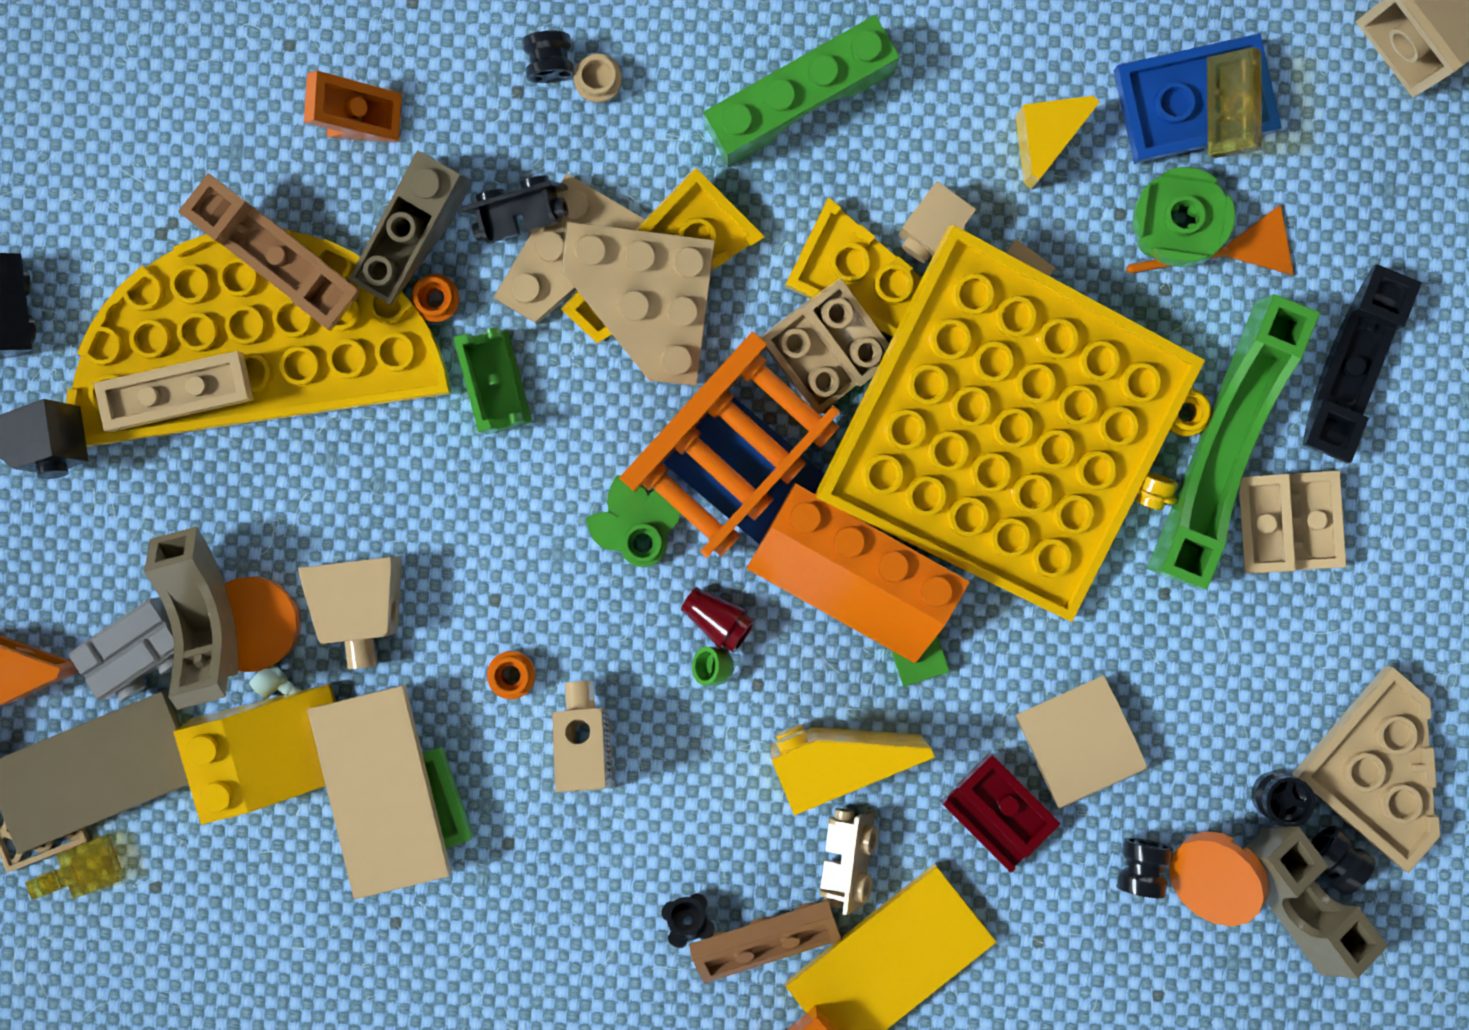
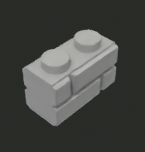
M160 597L149 598L69 652V658L79 673L86 678L85 682L100 701L118 697L123 702L145 689L147 685L143 679L154 671L158 670L161 675H164L173 669V634L166 609Z

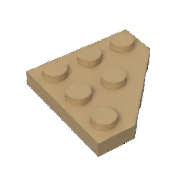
M567 221L561 270L649 381L697 386L715 240Z
M1385 665L1291 775L1306 782L1317 798L1395 865L1409 873L1440 838L1439 816L1435 815L1433 788L1437 787L1434 748L1430 747L1428 719H1432L1431 703L1429 697L1394 667Z

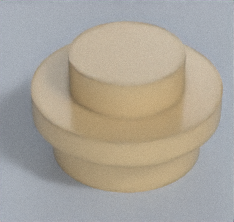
M597 53L584 57L577 64L574 71L576 90L582 98L592 103L610 101L618 94L622 85V74L618 64L611 57Z

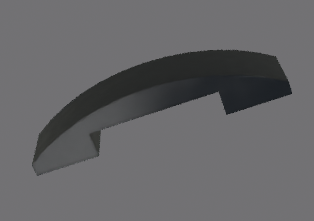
M1378 264L1372 266L1341 324L1326 359L1309 410L1303 446L1345 463H1352L1369 417L1363 415L1395 332L1405 327L1422 282Z

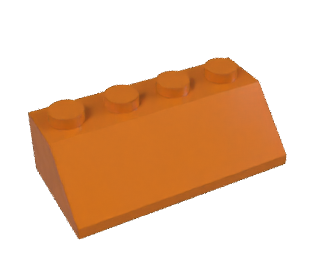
M793 484L746 569L909 661L916 663L948 622L970 581L862 520L816 498L817 495L798 484Z

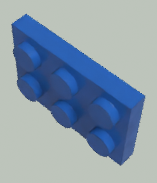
M1261 33L1117 65L1113 70L1134 164L1275 133L1282 128Z

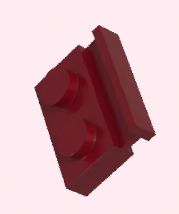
M990 752L956 785V788L947 797L945 796L940 801L1010 873L1016 869L1015 866L1024 857L1027 858L1061 824Z

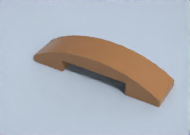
M209 173L206 174L178 211L213 240L222 244L291 298L290 300L329 331H332L361 293L354 285L308 248Z

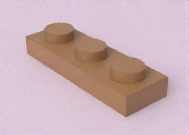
M826 900L820 903L810 902L802 904L794 911L773 918H758L747 926L729 932H714L712 937L691 943L689 947L692 961L704 983H708L839 941L841 936L829 901Z

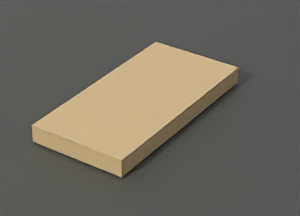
M406 684L307 709L353 899L356 900L449 877L452 870Z

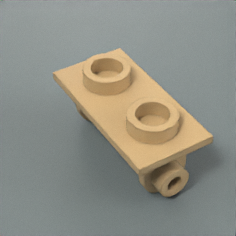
M835 808L834 816L829 817L825 851L841 854L842 859L841 862L829 859L824 860L819 894L824 897L823 901H829L831 908H842V903L844 902L842 912L844 915H848L863 907V903L868 901L871 894L872 876L867 874L869 856L874 853L878 842V828L873 826L875 812L873 811L855 816L854 818L853 810Z

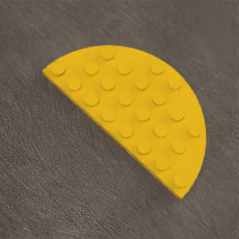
M283 229L348 281L360 256L329 240ZM207 234L174 246L173 251L161 256L147 267L141 266L119 285L103 304L90 324L78 349L77 354L81 356L74 375L73 386L67 390L66 403L81 407L86 447L450 395L452 394V389L439 345L429 325L403 291L395 302L390 305L350 282L361 293L332 331H329L230 250ZM234 351L244 354L253 401L119 431H104L93 383Z

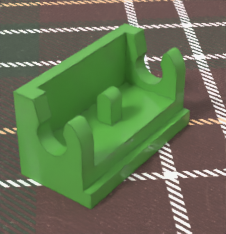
M498 327L488 328L487 332L474 336L472 334H462L453 337L478 432L488 435L533 423L509 330L502 331Z

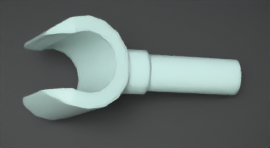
M276 665L269 669H262L249 682L253 690L266 699L277 690L284 695L301 691L288 681L286 674Z

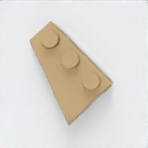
M567 173L561 183L567 185L568 190L557 193V197L565 199L569 215L563 217L560 224L532 231L493 297L498 302L535 324L541 322L576 291V288L561 271L567 221L636 230L645 220Z

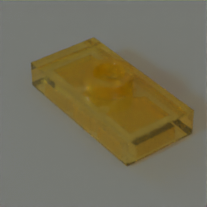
M1250 47L1207 57L1208 156L1219 158L1262 150L1261 50Z

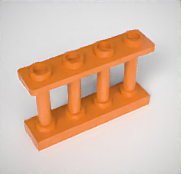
M753 331L619 477L634 492H637L642 486L648 491L653 488L710 540L700 551L706 558L713 551L722 557L741 536L734 530L746 515L755 521L774 500L767 493L779 479L788 484L807 464L800 456L811 443L814 442L821 448L840 427L833 421L840 413L834 405L821 417L765 366L767 360L762 354L766 351L767 344ZM741 377L747 382L752 379L809 431L790 453L732 402L734 396L728 391ZM708 413L714 419L718 416L721 417L776 467L757 489L749 484L699 438L701 432L696 429V426ZM675 449L681 455L685 452L690 455L742 503V506L724 525L719 523L666 474L669 469L663 463Z

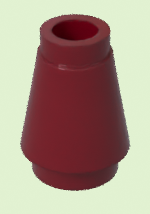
M695 587L690 592L681 607V611L687 614L720 650L726 647L733 653L741 646L755 624V620L747 615V609L707 591H703L698 587Z

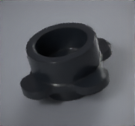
M695 893L690 897H682L674 902H667L663 906L661 915L667 921L670 928L668 941L673 947L678 949L684 948L689 941L698 938L703 940L713 936L715 926L713 922L708 920L706 913L708 902L703 895ZM691 917L692 923L686 925L684 924V919Z

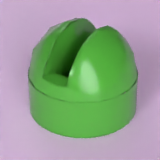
M706 646L700 648L695 653L692 661L693 676L701 685L718 686L725 684L735 670L734 661L730 653L723 649L720 650L718 647Z

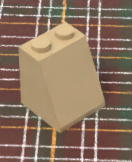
M1381 0L1355 22L1412 98L1451 75L1469 61V0Z

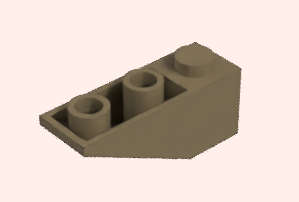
M417 150L348 281L392 305L451 224L473 180L436 158Z

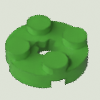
M1178 167L1164 172L1144 188L1134 206L1133 228L1138 238L1137 244L1140 251L1147 256L1154 257L1161 263L1174 267H1190L1209 261L1229 239L1234 228L1235 208L1230 195L1225 196L1223 190L1217 185L1218 180L1206 171L1192 167ZM1180 206L1187 207L1188 215L1195 217L1196 223H1191L1186 228H1181L1177 226V222L1172 220L1171 214H1176Z

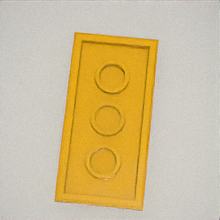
M934 863L844 934L841 940L834 942L786 980L785 987L806 1013L816 1005L837 1030H887L997 942Z

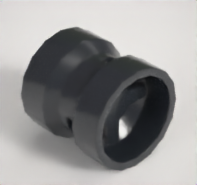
M1270 771L1262 774L1256 779L1251 791V799L1257 811L1284 826L1303 824L1311 817L1315 809L1316 799L1311 787L1303 780L1283 772Z
M1327 827L1311 840L1313 846L1328 864V867L1322 873L1328 875L1329 884L1340 894L1350 895L1356 892L1371 877L1376 865L1375 859L1364 849L1353 848L1350 845L1349 837L1338 827Z
M1124 838L1122 854L1126 858L1125 864L1129 867L1118 872L1116 887L1124 892L1142 897L1165 898L1168 882L1159 873L1165 872V867L1171 864L1173 848L1151 840Z

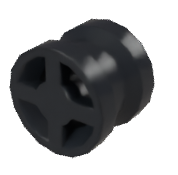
M547 30L524 36L522 39L523 50L529 55L530 62L525 68L528 81L533 83H557L571 79L575 75L574 65L568 60L567 51L571 47V38L568 33Z

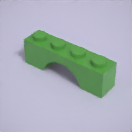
M875 14L703 112L705 127L726 165L730 167L769 145L787 127L817 108L843 97H854L895 74L900 57Z

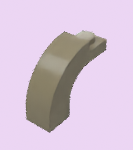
M197 526L152 538L149 540L144 573L163 602L174 640V662L168 697L177 710L226 697L228 677L238 674V642L225 583L216 560Z

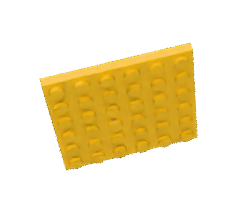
M950 225L947 227L815 493L817 495L816 498L1072 622L1205 360L961 228Z

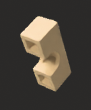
M936 181L901 228L897 237L904 241L902 248L911 257L921 263H925L928 259L931 261L947 227L955 225L964 230L966 223L976 209L943 184ZM1017 239L1005 251V253L1048 276L1055 270L1053 265Z

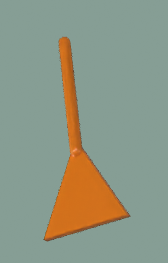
M1281 204L1226 246L1221 247L1210 259L1225 256L1293 276ZM1155 259L1129 264L1126 267V271L1132 274L1170 267V265Z

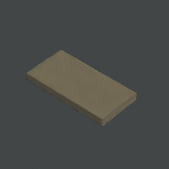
M167 690L0 758V811L18 855L188 785L173 733L174 730L181 726L173 703L168 697L169 693Z

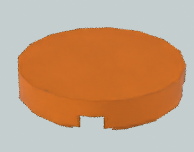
M260 576L236 578L227 582L225 587L234 617L238 642V671H261L283 661L296 646L301 630L300 611L295 600L291 599L290 595L284 590L285 588L278 582Z
M1204 831L1190 835L1174 851L1168 868L1171 885L1181 902L1197 916L1213 924L1233 927L1249 923L1262 910L1270 891L1267 871L1258 856L1248 847L1243 850L1240 846L1234 844L1233 841L1235 839L1224 833Z

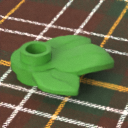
M617 475L608 492V512L595 513L586 518L590 535L603 549L621 551L623 557L632 565L638 567L652 566L665 555L668 545L666 534L676 526L680 513L655 490L648 494L641 487L637 492H634L619 479L621 475ZM645 533L652 538L653 545L648 552H640L635 547V539L638 535Z

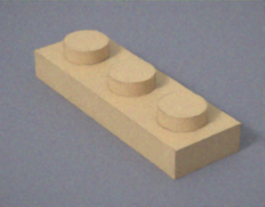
M239 351L93 383L103 429L107 432L119 431L254 400L244 354Z

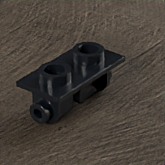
M547 175L535 176L521 181V189L505 193L504 189H493L476 195V203L462 206L461 210L462 212L475 214L478 222L472 224L475 239L478 242L485 241L487 244H492L521 235L517 216L520 215L523 216L525 229L528 232L560 224L562 218L569 215V210L563 197L558 198L557 193L568 190V186L549 180Z

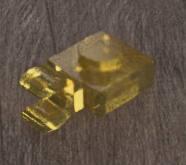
M108 833L59 852L56 856L61 867L40 874L34 879L26 881L25 884L31 900L66 886L69 887L72 898L75 899L124 879L125 876Z

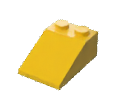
M331 683L195 717L173 731L201 825L250 813L326 786L307 709L336 701Z
M802 724L779 732L775 735L777 742L770 745L771 761L794 816L935 758L931 747L920 734L812 727L804 730Z

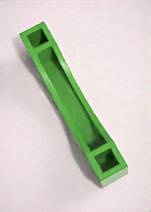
M1272 294L1254 303L1212 406L1207 426L1201 433L1175 497L1178 500L1170 509L1146 568L1147 570L1192 588L1208 590L1226 545L1234 502L1251 452L1278 396L1302 359L1320 312L1276 294Z

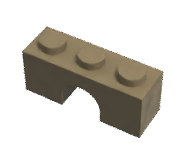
M1299 826L1264 828L1243 848L1245 850L1248 847L1255 853L1267 871L1270 891L1265 902L1320 975L1358 979L1388 947L1359 906H1347L1335 901L1318 885L1316 879L1328 867V864Z

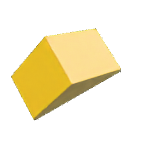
M1094 96L1023 104L1015 119L1023 183L1027 187L1032 189L1100 103L1098 99Z

